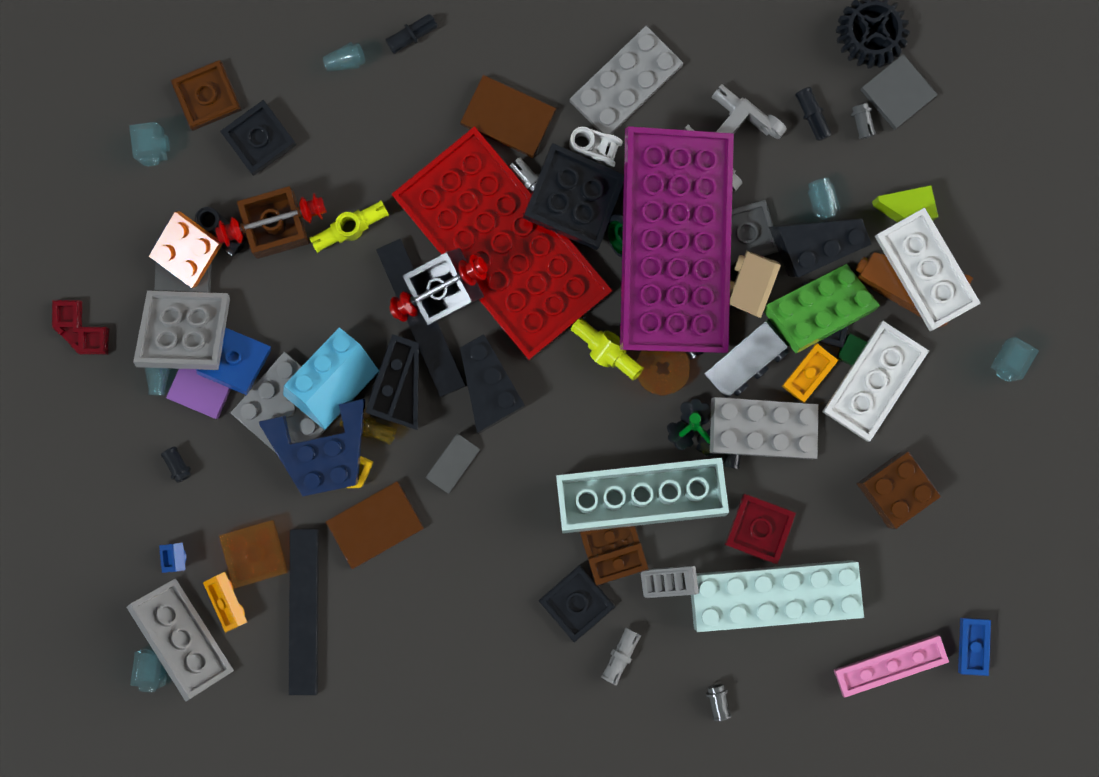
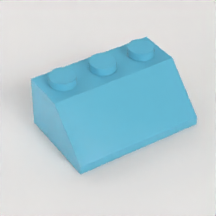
M339 327L284 385L283 396L321 428L326 430L341 414L339 404L353 401L378 374L379 370L362 346Z

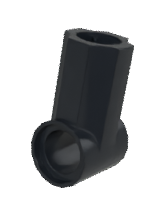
M211 207L201 208L195 214V222L217 239L215 228L219 227V221L221 220L225 225L230 224L219 212ZM213 214L216 219L214 225L208 228L205 227V217ZM244 236L241 244L236 240H231L229 247L226 246L225 242L221 247L234 257L244 248L248 239Z

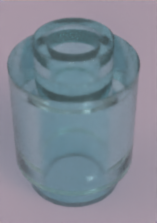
M829 178L809 183V191L807 193L814 217L827 220L837 216L836 211L841 208L834 184L830 183Z

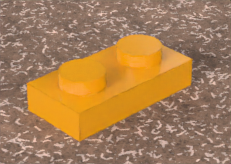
M815 344L783 383L782 387L804 403L838 360L819 344Z
M225 572L203 582L225 633L247 623L244 609L239 604L233 591L232 582L227 578Z

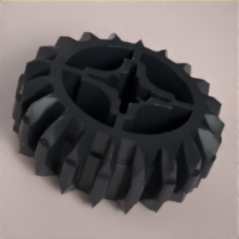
M854 0L851 3V7H845L843 10L844 15H841L838 19L840 25L837 26L836 33L840 34L836 41L838 44H845L841 48V53L849 51L848 61L853 60L855 57L858 59L857 67L861 66L865 61L868 69L873 67L874 62L880 68L884 65V62L890 64L894 61V56L899 57L901 55V48H905L908 43L904 38L909 36L910 31L904 29L909 24V20H901L905 10L899 12L895 10L898 6L897 2L890 6L887 4L888 0H882V2L879 0H861V2ZM864 14H874V15H877V16H879V17H877V18H871V17H869V16H867V15H865V16H863V15H864ZM886 22L889 24L891 28L892 39L889 37L890 34L885 29ZM853 25L856 26L855 30H857L860 34L859 42L856 40L854 36ZM877 25H879L876 32L873 35L871 34L870 37L866 39L867 35L869 34V31H871ZM869 45H874V46H876L877 48H883V49H880V50H871V49H868V48H865V47H866V46H869Z

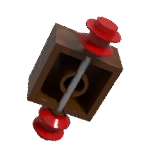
M288 186L237 201L243 223H239V221L231 217L230 224L225 225L220 220L219 227H216L215 230L219 242H225L227 247L230 246L231 240H236L241 244L244 237L243 234H246L252 254L257 259L309 244L302 216L307 222L311 223L313 216L318 215L323 220L322 214L327 213L323 198H317L315 193H313V199L309 201L301 197L298 206L295 193Z

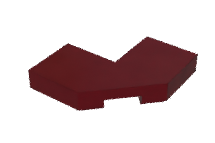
M52 300V328L78 354L108 355L109 328L82 327V301Z

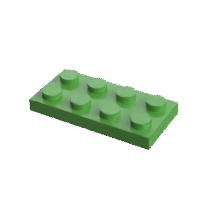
M845 264L767 304L763 312L792 350L798 353L871 314L880 305L850 267Z

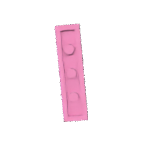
M934 635L834 669V673L842 696L848 697L946 664L949 660L941 637Z

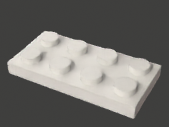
M925 208L875 236L929 331L940 327L980 304L979 299Z
M880 322L822 412L859 437L870 442L929 350L886 322Z

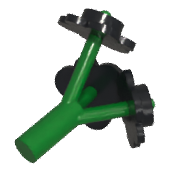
M698 398L692 399L691 402H683L680 407L683 413L681 421L677 423L671 422L667 425V431L669 432L668 440L674 443L677 449L684 450L686 447H691L694 444L692 438L694 437V431L697 430L699 432L697 450L703 452L705 456H712L714 453H710V429L706 432L701 427V424H706L709 421L710 406L707 403H701Z

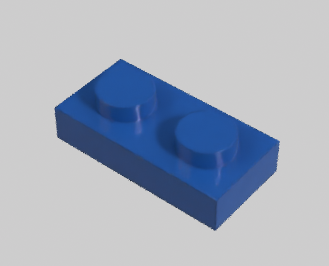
M960 618L958 673L989 676L991 620Z

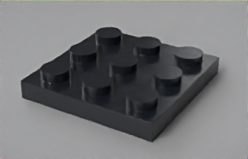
M552 143L522 218L597 250L600 247L623 186L624 174Z

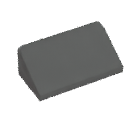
M457 433L425 478L449 494L480 449Z

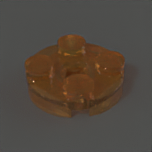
M641 351L637 358V363L644 367L637 379L640 385L652 394L659 396L673 394L680 390L689 378V359L685 352ZM657 362L661 364L667 362L669 364L667 368L669 371L668 375L663 373L658 375L656 373L658 369L656 366Z

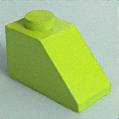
M931 185L878 196L872 201L874 208L897 223L923 208L926 209L932 221L938 218Z

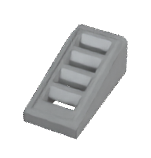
M695 566L653 568L641 572L643 595L645 598L699 594ZM682 573H684L686 589L683 586Z

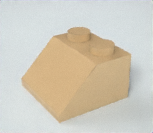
M747 250L744 256L739 255L734 270L738 271L735 281L730 280V305L761 318L781 265L773 259Z

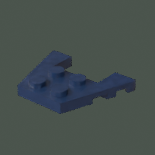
M365 398L339 404L345 432L292 443L286 416L259 421L261 429L302 497L358 484Z

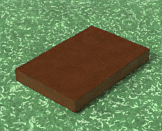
M483 75L460 123L469 129L475 126L482 135L534 158L556 108Z
M398 481L326 521L351 569L356 568L424 529Z

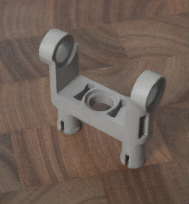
M723 84L719 86V89L711 97L730 112V116L716 132L735 133L746 119L766 136L769 134L776 139H780L787 131L786 126L773 115L767 116L746 98H738ZM689 124L684 128L685 130L695 131ZM734 169L732 191L736 192L741 186L742 181L735 174L736 170Z

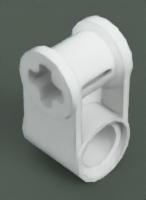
M578 127L571 134L569 147L576 154L603 166L613 168L616 164L614 158L619 146H622L623 140L614 135L601 133L587 127ZM583 136L587 138L589 145L579 147L575 143V138ZM607 146H609V151H608V154L606 155L605 152H606Z

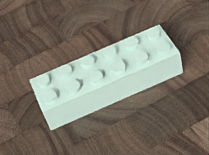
M722 458L556 475L562 533L726 516L729 513Z
M853 560L696 573L699 594L691 595L693 624L697 632L864 618L859 562Z

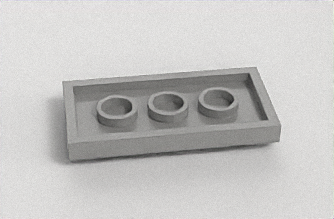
M645 26L570 98V103L599 132L612 135L683 66V62Z
M720 397L711 398L710 453L817 459L818 404Z
M176 578L126 607L185 702L234 671Z

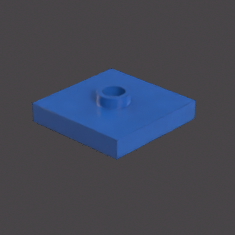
M225 328L219 370L197 369L196 373L247 395L271 352V346Z

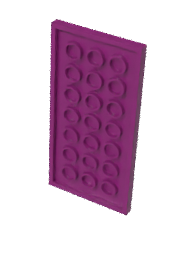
M630 126L625 128L620 350L728 353L734 133Z

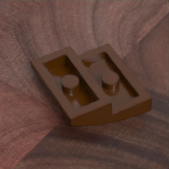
M635 526L580 532L596 586L648 570Z

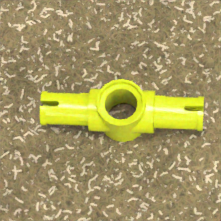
M380 200L378 203L362 211L358 209L353 213H341L337 217L336 222L330 224L331 227L313 237H309V239L313 243L316 252L319 253L338 241L342 243L346 240H357L361 237L363 231L369 229V225L389 216L382 200ZM347 221L356 222V227L352 232L343 231V226Z
M579 318L573 324L571 331L588 344V348L592 350L590 356L596 363L604 367L616 366L631 380L639 377L644 367L628 356L626 350H620V337L610 331L598 332L583 318Z

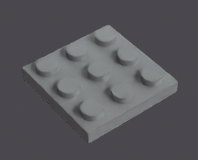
M147 291L133 361L135 366L144 368L219 370L230 303L228 293Z
M283 352L231 412L236 419L274 452L275 450L261 429L259 421L286 416L292 443L319 438L325 431L283 396L284 385L302 367L286 352Z

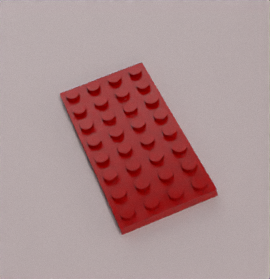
M475 126L391 194L441 255L460 248L468 263L469 256L472 254L481 257L485 261L488 268L486 279L480 280L476 278L484 295L479 301L528 360L532 359L579 318L583 317L612 293L611 288L569 238L522 218L531 193Z

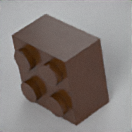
M909 452L898 453L856 483L887 527L897 529L941 497Z

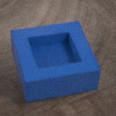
M183 543L159 545L162 573L186 570V553L183 549Z

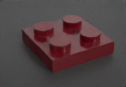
M743 494L725 545L778 565L796 513Z

